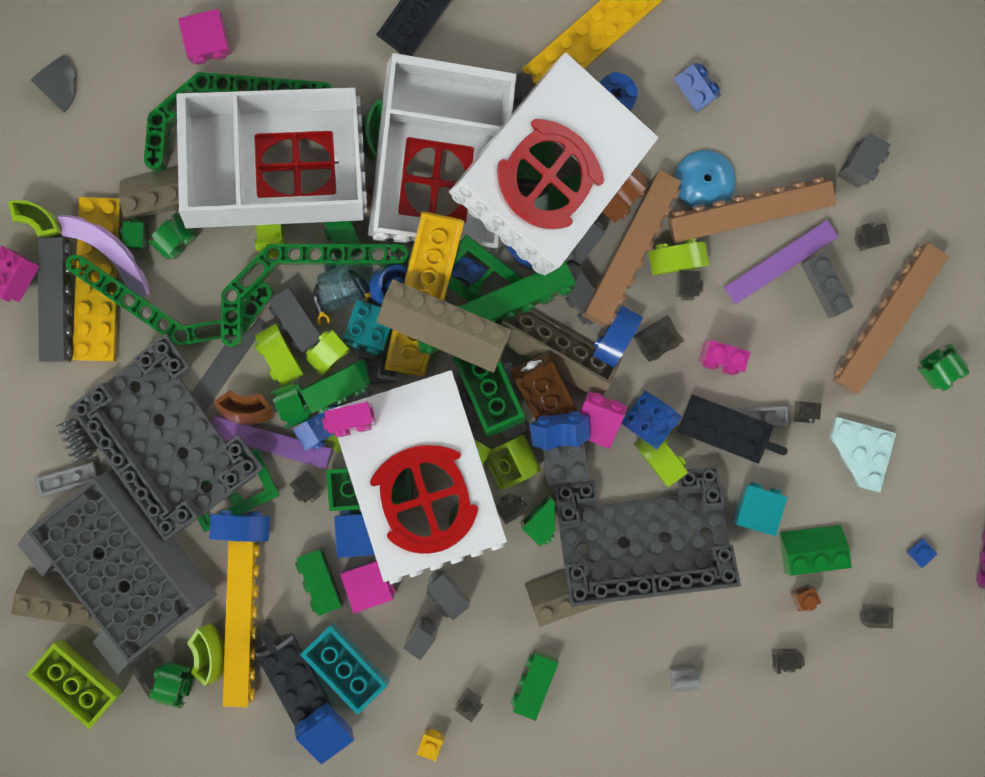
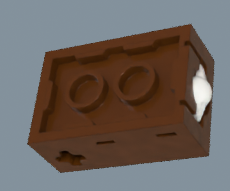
M548 351L511 369L513 378L535 420H538V417L543 415L551 416L577 411Z

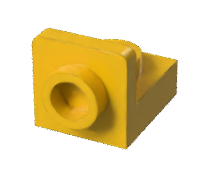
M425 729L417 755L436 761L444 742L442 733L435 729H430V731Z

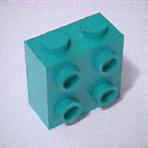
M356 300L343 337L344 343H347L348 347L353 349L361 347L366 349L367 353L375 356L384 354L392 329L377 323L381 307Z
M751 482L750 485L744 484L732 523L776 537L788 497L783 496V491L770 488V491L763 490V485Z

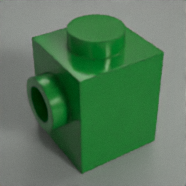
M131 218L130 222H123V227L120 228L122 243L128 249L148 250L149 225L144 223L142 219Z

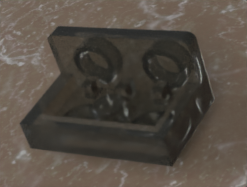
M668 315L633 336L642 355L649 362L659 359L662 354L677 348L680 343L684 342Z

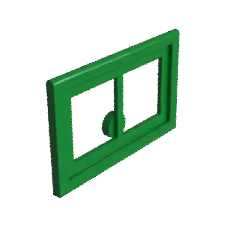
M466 234L459 241L453 266L467 251H470L490 268L477 282H472L469 288L453 275H450L448 287L468 302L480 298L478 294L482 290L481 283L493 271L497 272L511 284L523 278Z
M258 448L251 450V452L263 467L258 473V477L265 491L244 501L240 493L234 492L231 494L230 502L234 506L226 510H232V514H243L280 496ZM206 480V481L204 482L203 486H205V485H207V484H209V483H211V482L208 481V480ZM208 512L198 519L203 532L210 530L211 517Z

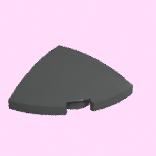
M63 55L43 68L31 81L64 113L71 106L76 94V90L73 89V78L76 79V74L69 59Z
M359 347L357 361L364 358L370 383L397 382V372L384 369L385 354L371 355L366 352V349Z

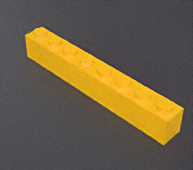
M228 541L223 707H248L255 699V688H252V680H255L256 668H253V660L256 659L255 652L257 651L256 647H253L254 639L257 638V627H254V619H257L258 606H255V598H258L259 587L256 586V577H259V565H256V559L260 555V545L257 542Z

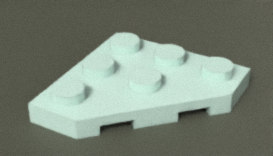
M835 417L830 438L839 450L845 465L852 473L857 486L880 493L896 433Z

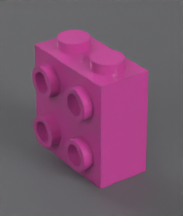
M218 9L178 18L186 55L192 64L201 65L206 63V60H222L227 55H231L223 16Z
M3 245L0 247V298L8 302L11 299L20 302L39 266L18 252Z
M709 340L703 342L698 362L703 363L702 367L712 370L721 368L723 369L722 373L734 376V374L738 375V373L745 372L751 352Z
M588 391L580 410V415L589 417V441L610 449L625 416L627 406L619 401L605 398L599 393Z
M368 401L325 411V417H322L324 429L336 437L351 435V431L356 429L357 432L372 430L373 425H377L372 404Z
M377 560L348 569L340 574L353 613L386 603L395 597L394 583L390 584L389 581L383 582Z

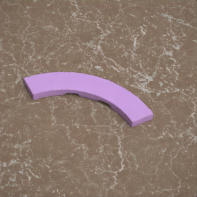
M63 214L58 216L62 236L76 238L94 246L114 264L126 286L141 296H148L150 294L142 269L138 268L132 253L116 236L102 226L94 225L84 218Z

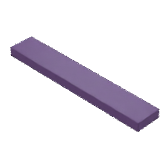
M826 220L725 286L724 289L733 303L737 304L838 238V235L828 220Z
M213 416L212 422L226 441H230L237 435H240L248 447L258 448V450L325 469L328 467L332 448L323 446L317 450L311 448L305 451L299 439L250 425L237 424L219 416Z

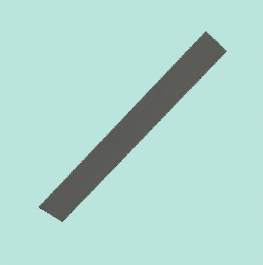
M260 318L256 320L249 332L244 335L243 343L239 347L234 348L224 345L192 391V394L205 412L256 340L255 335L266 326L267 323ZM237 336L230 337L229 340L233 341Z

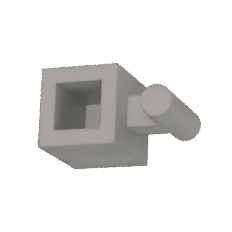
M694 665L669 667L670 683L673 692L699 690L701 674Z

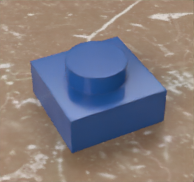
M922 538L906 551L921 568L937 555Z

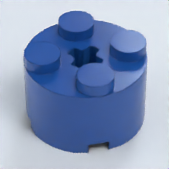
M612 72L605 76L599 83L612 95L618 94L619 97H616V99L631 112L638 92L634 81L629 76L618 72Z
M389 265L376 269L369 284L371 298L382 305L392 280L404 284L408 268L403 265Z

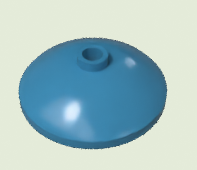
M700 150L686 156L678 165L674 178L681 181L678 187L681 189L678 197L690 208L696 205L710 206L713 205L712 202L717 200H725L727 202L734 192L736 183L735 172L730 162L723 155L710 150ZM704 175H709L711 180L705 181Z

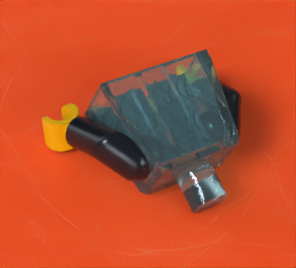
M323 265L325 272L317 276L318 283L315 284L312 294L316 312L320 315L317 319L319 325H323L321 321L322 316L327 318L329 324L331 317L327 313L352 304L356 300L363 299L362 295L366 297L365 302L368 303L367 299L371 297L370 288L361 275L353 270H346L345 266L342 265L336 267V265Z

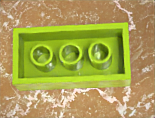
M63 639L53 643L26 674L88 729L98 723L123 693L118 686Z

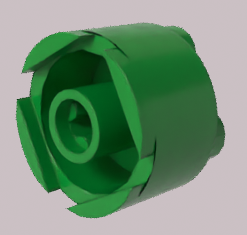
M178 213L172 215L175 219L171 222L167 219L152 235L154 240L148 241L167 260L177 259L184 252L181 248L186 244L190 245L198 237L195 234L196 230L194 228H185L183 220Z
M952 344L946 345V349L940 351L938 348L921 360L920 364L922 366L917 367L932 389L946 391L953 386L954 381L970 373L967 363Z
M294 382L270 392L272 396L276 395L273 402L281 421H287V424L284 425L286 430L304 423L312 415L307 404L302 403L301 397L303 396L300 392V385H295Z
M166 661L162 666H157L154 672L156 680L154 687L150 691L149 698L156 703L182 708L186 703L183 701L184 697L189 696L192 689L194 675L190 673V670L193 668Z

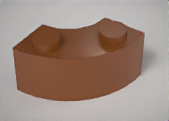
M635 168L602 212L614 223L620 218L622 220L625 219L631 211L629 208L637 197L641 198L647 192V185L650 179L638 168Z
M229 390L214 401L217 411L224 418L237 424L255 425L275 417L272 407L260 393L243 397Z

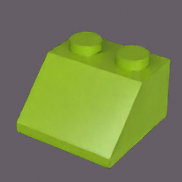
M524 434L493 448L485 460L499 490L522 482L542 471Z

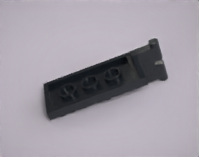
M400 0L376 36L401 55L413 56L453 0Z
M693 394L677 431L757 464L760 463L765 449L779 455H786L788 453L786 447L769 441L774 425Z
M266 619L260 633V638L265 645L259 648L255 655L293 725L296 726L299 721L313 714L317 708L322 707L326 703L331 707L332 705L312 667L300 655L303 651L294 634L290 633L279 636L272 624V620Z

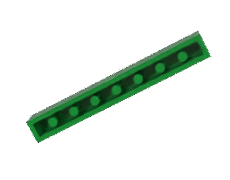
M564 261L559 268L545 276L539 273L533 274L461 305L459 308L494 323L503 319L508 321L521 311L527 313L533 310L535 305L540 303L545 305L552 302L554 297L558 295L562 297L569 295L573 292L572 289L575 288L576 283L566 261ZM416 340L422 354L426 352L427 354H432L439 350Z

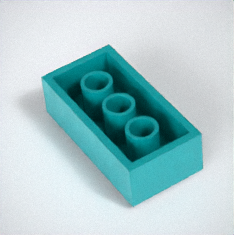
M334 622L300 654L357 715L390 682Z

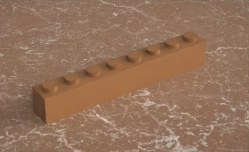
M661 170L655 174L582 315L583 317L603 328L608 323H613L617 316V313H615L617 306H621L626 298V295H624L626 288H631L635 281V277H633L635 271H639L645 261L642 259L644 253L650 251L654 243L651 241L654 234L658 235L663 226L660 223L662 218L668 216L672 208L669 206L672 199L676 200L681 191L678 188L681 181Z
M825 176L812 178L811 182L797 181L792 183L790 187L776 186L772 188L773 191H755L752 193V196L745 197V195H739L727 202L725 200H717L712 202L713 205L706 207L705 205H696L692 207L693 210L689 211L684 209L675 210L672 212V215L667 216L671 239L678 243L834 206L836 203L833 181L825 178Z
M930 243L922 246L919 245L912 254L914 258L901 270L903 274L900 279L895 280L891 285L889 296H885L881 300L879 311L869 318L867 322L869 326L858 335L856 346L849 349L845 355L846 361L835 370V377L832 381L850 393H860L949 258L948 255Z

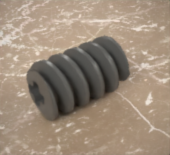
M77 418L56 425V427L63 426L58 431L59 434H66L61 440L63 442L69 441L65 449H73L68 454L69 457H76L71 461L72 464L91 457V454L96 450L95 448H88L92 441H85L88 434L81 432L84 428L78 426L80 422Z

